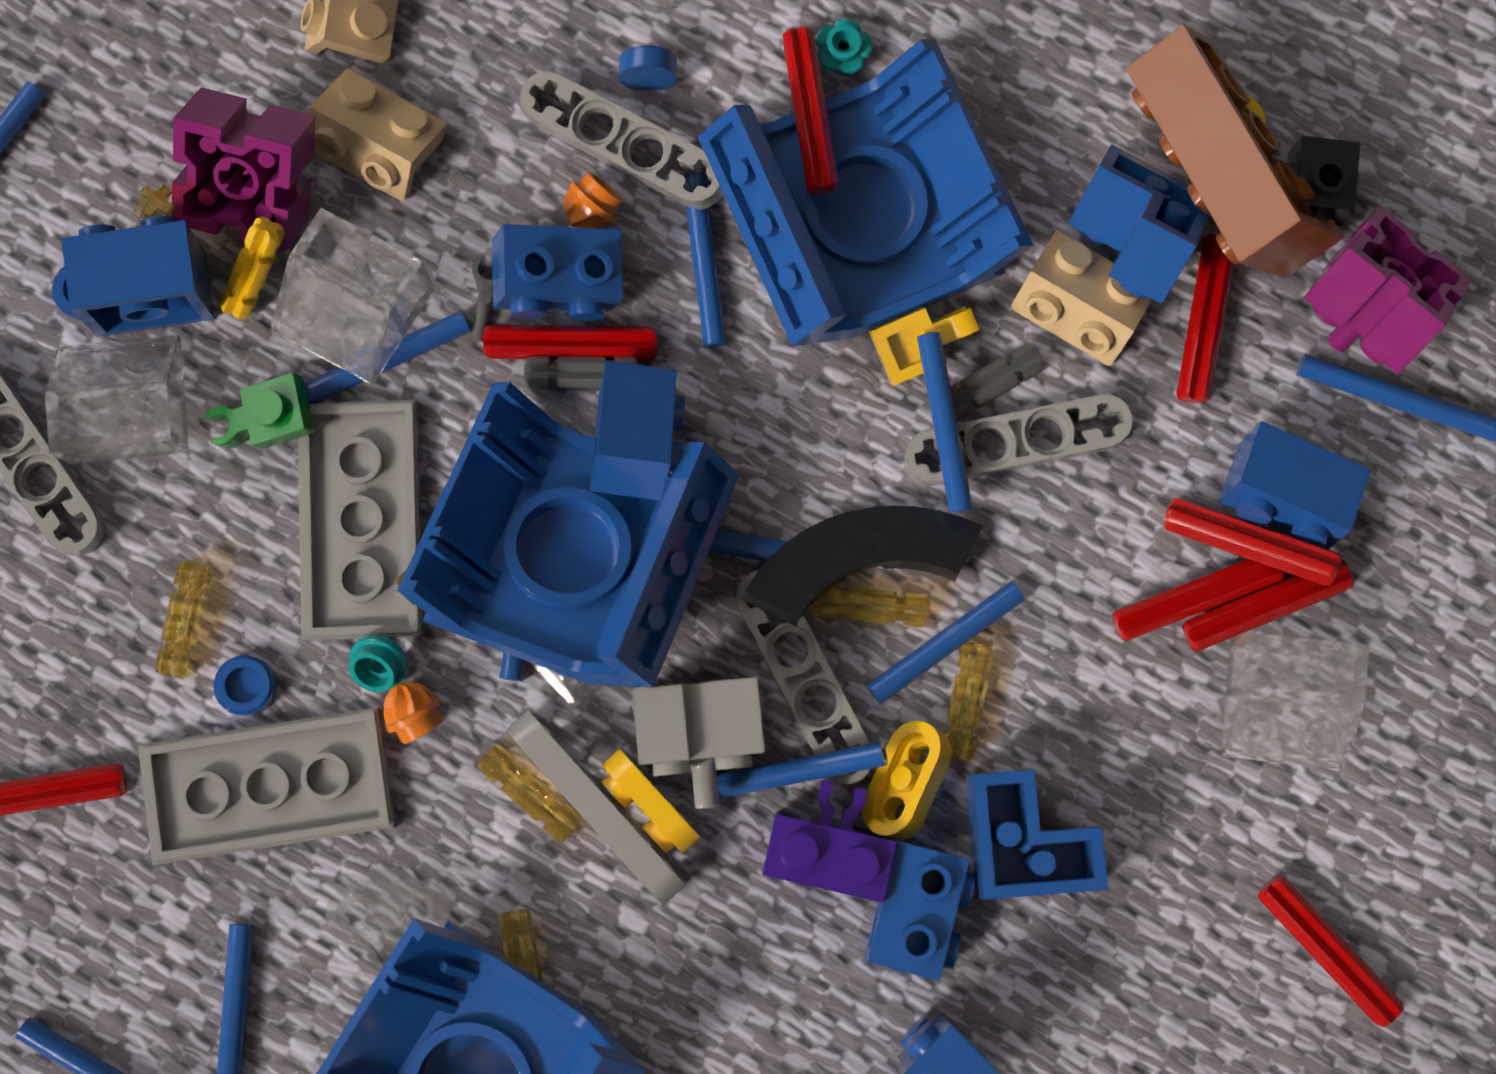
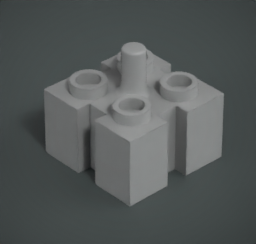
M757 677L632 689L639 765L653 764L654 776L692 772L696 809L719 806L716 770L752 767V754L764 753Z

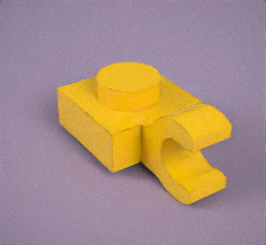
M963 306L942 315L932 322L926 308L920 307L868 331L889 382L895 386L923 374L917 336L940 332L942 344L945 345L980 329L971 308L966 309Z

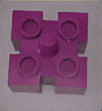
M201 87L174 117L173 161L187 165L172 182L171 216L175 217L177 221L185 220L190 229L217 235L225 224L240 228V241L244 242L248 230L253 225L255 219L267 217L271 222L279 223L283 227L285 235L277 250L286 252L309 220L312 179L300 175L313 159L316 115L271 104L262 115H257L247 111V98Z
M1378 205L1333 255L1323 269V273L1316 279L1304 296V299L1313 305V309L1320 319L1336 327L1328 335V342L1335 350L1345 352L1362 336L1359 345L1364 354L1375 363L1387 365L1396 374H1399L1447 325L1456 309L1455 304L1463 297L1472 279L1438 251L1434 250L1431 254L1413 240L1416 234L1381 205Z

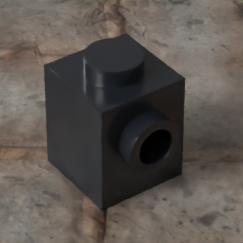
M1302 135L1288 151L1287 164L1297 176L1302 175L1316 194L1306 203L1317 219L1326 223L1333 220L1337 226H1340L1355 211L1361 142Z

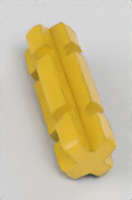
M258 217L249 228L244 240L245 246L240 250L228 280V288L224 290L220 300V306L224 313L233 314L236 319L243 320L248 318L251 311L255 308L259 298V291L263 288L276 257L275 252L279 249L285 235L281 224L271 222L267 217Z

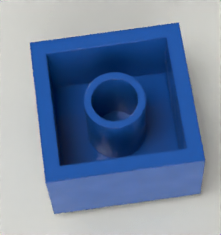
M154 216L141 220L140 227L116 230L112 225H90L79 229L77 236L61 238L70 310L96 337L215 320L205 251L185 220L177 221L172 216Z

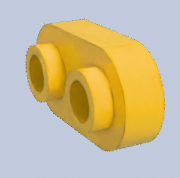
M923 721L905 723L893 733L886 747L888 764L887 766L877 767L867 789L866 800L862 809L863 820L872 832L891 841L906 840L918 832L924 823L950 764L951 745L948 738L943 732ZM929 748V754L927 756L926 761L923 764H920L919 760L921 754L924 750ZM904 803L905 808L901 816L896 820L895 812Z
M620 748L602 764L609 775L601 783L625 809L633 801L650 818L642 828L666 854L674 846L682 854H685L701 839L696 830Z

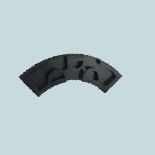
M880 506L849 511L825 519L787 541L770 556L755 574L744 591L743 600L797 626L805 612L825 592L845 581L847 576L866 569L880 566L884 569H913L939 575L955 582L983 526L947 512L916 506Z

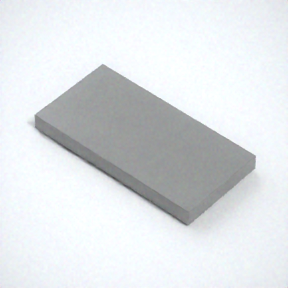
M416 400L309 404L315 433L298 438L301 640L304 642L358 640L360 637L368 634H378L388 638L424 637L423 610L397 591L422 537L418 402Z
M370 708L138 745L152 865L396 827L380 708Z

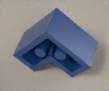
M1111 144L1068 224L1078 229L1079 233L1087 241L1098 246H1110L1120 251L1109 276L1119 281L1120 285L1127 292L1139 298H1151L1162 304L1197 247L1209 215L1204 214L1195 205L1188 193V184Z
M1035 769L965 776L974 874H976V897L988 900L1109 890L1103 827L1089 826L1040 830Z

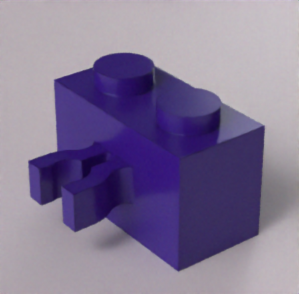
M821 780L818 803L821 809V818L818 822L813 823L775 814L762 875L884 903L897 842L856 833L852 829L854 818L864 807L868 790L854 788L852 804L843 810L838 827L832 826L835 807L830 802V794L834 782Z

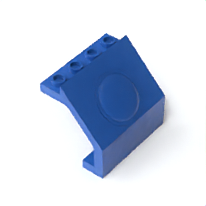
M920 39L872 80L825 100L838 175V188L832 193L811 195L807 191L794 113L771 122L759 123L751 105H733L698 136L792 346L845 340L859 336L872 328L920 307H928L1006 274L1004 266L1034 246L936 39Z
M493 383L397 591L426 612L422 620L423 622L586 684L654 688L740 474L705 442H686L672 478L667 477L662 501L591 492L590 481L594 438L568 429L555 422L512 383Z
M413 918L316 1074H644L646 1070L598 1017L449 920L443 928Z

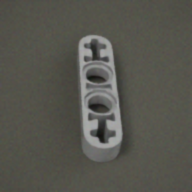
M551 71L538 72L530 76L523 84L520 92V104L530 121L545 132L686 207L707 209L716 204L723 196L707 156L701 148L558 73ZM554 89H556L555 94L565 107L573 110L570 120H568L564 112L552 106H547L541 113L542 108L536 101L537 96L540 93L550 96ZM596 113H604L613 118L611 133L601 141H591L583 136L582 128L584 122L588 117ZM647 139L658 141L663 145V155L656 165L643 168L633 163L632 153L639 142ZM677 153H681L677 160L684 170L698 174L702 168H706L707 177L711 182L708 188L698 185L693 193L689 192L690 186L685 177L672 170ZM669 174V180H663Z
M0 370V422L9 417H17L24 426V436L17 446L6 449L0 447L1 474L45 539L56 550L72 556H84L93 552L101 544L105 534V523L101 514L6 375ZM6 398L7 403L1 404ZM51 465L57 474L55 488L47 495L34 496L27 486L30 472L37 466ZM71 492L73 498L65 500ZM62 503L70 515L80 520L86 518L88 522L81 527L84 538L79 542L70 537L63 538L61 534L68 529L64 518L55 510L51 509L46 515L43 511Z
M1100 394L958 423L959 435L962 436L963 457L968 466L966 468L967 478L971 479L1110 450L1117 447L1129 435L1132 428V413L1128 405L1121 398L1111 394ZM1097 408H1104L1105 414L1108 417L1117 416L1119 424L1110 430V437H1104L1102 430L1098 428L1085 430L1078 435L1083 444L1074 445V425L1067 413L1076 412V424L1093 420L1097 415ZM1049 419L1059 425L1062 431V441L1058 448L1042 450L1032 442L1030 428L1035 421ZM934 429L916 434L909 442L904 454V466L908 475L915 482L924 486L944 484L941 464H939L937 473H930L927 464L917 465L915 457L922 454L925 443H932L935 452H938ZM993 431L1002 437L1005 444V452L1000 460L985 462L975 455L972 449V441L977 433Z
M758 571L749 573L742 579L737 588L736 602L739 612L813 755L836 751L830 737L825 739L820 745L817 743L813 732L831 728L842 717L847 719L851 727L850 729L839 731L843 742L848 748L855 745L870 744L804 616L797 626L785 623L778 625L766 637L761 635L758 626L769 624L764 610L759 607L750 609L746 601L743 600L744 591ZM785 634L798 635L805 641L808 648L805 661L794 668L780 665L773 655L774 643ZM816 686L824 687L834 696L835 710L827 720L813 721L802 712L800 706L801 697L809 688ZM870 769L857 771L850 775L846 773L827 778L835 783L848 785L859 782L869 773Z
M528 709L506 729L520 748L662 905H665L686 886V883L532 711Z

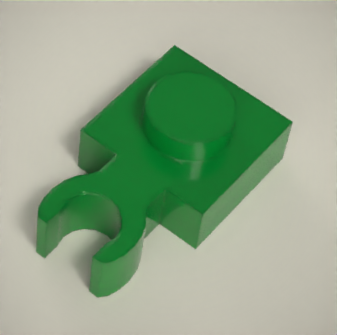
M293 372L239 389L242 407L232 409L226 406L212 408L206 413V419L215 422L229 420L228 432L222 437L210 439L211 444L223 448H235L241 445L248 436L251 446L265 449L315 433L304 378Z

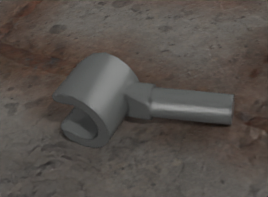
M483 255L479 256L472 266V273L479 295L470 340L483 342L484 329L488 326L493 306V279L487 280L482 278L485 270Z

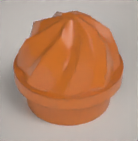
M588 171L580 181L573 180L569 184V190L565 195L563 207L566 218L572 227L603 229L610 223L614 224L618 219V215L615 212L624 203V200L605 181Z
M398 683L391 688L383 703L385 728L388 733L396 732L402 744L412 742L430 732L444 721V717L438 709L441 700L438 695H435L430 689L420 683Z

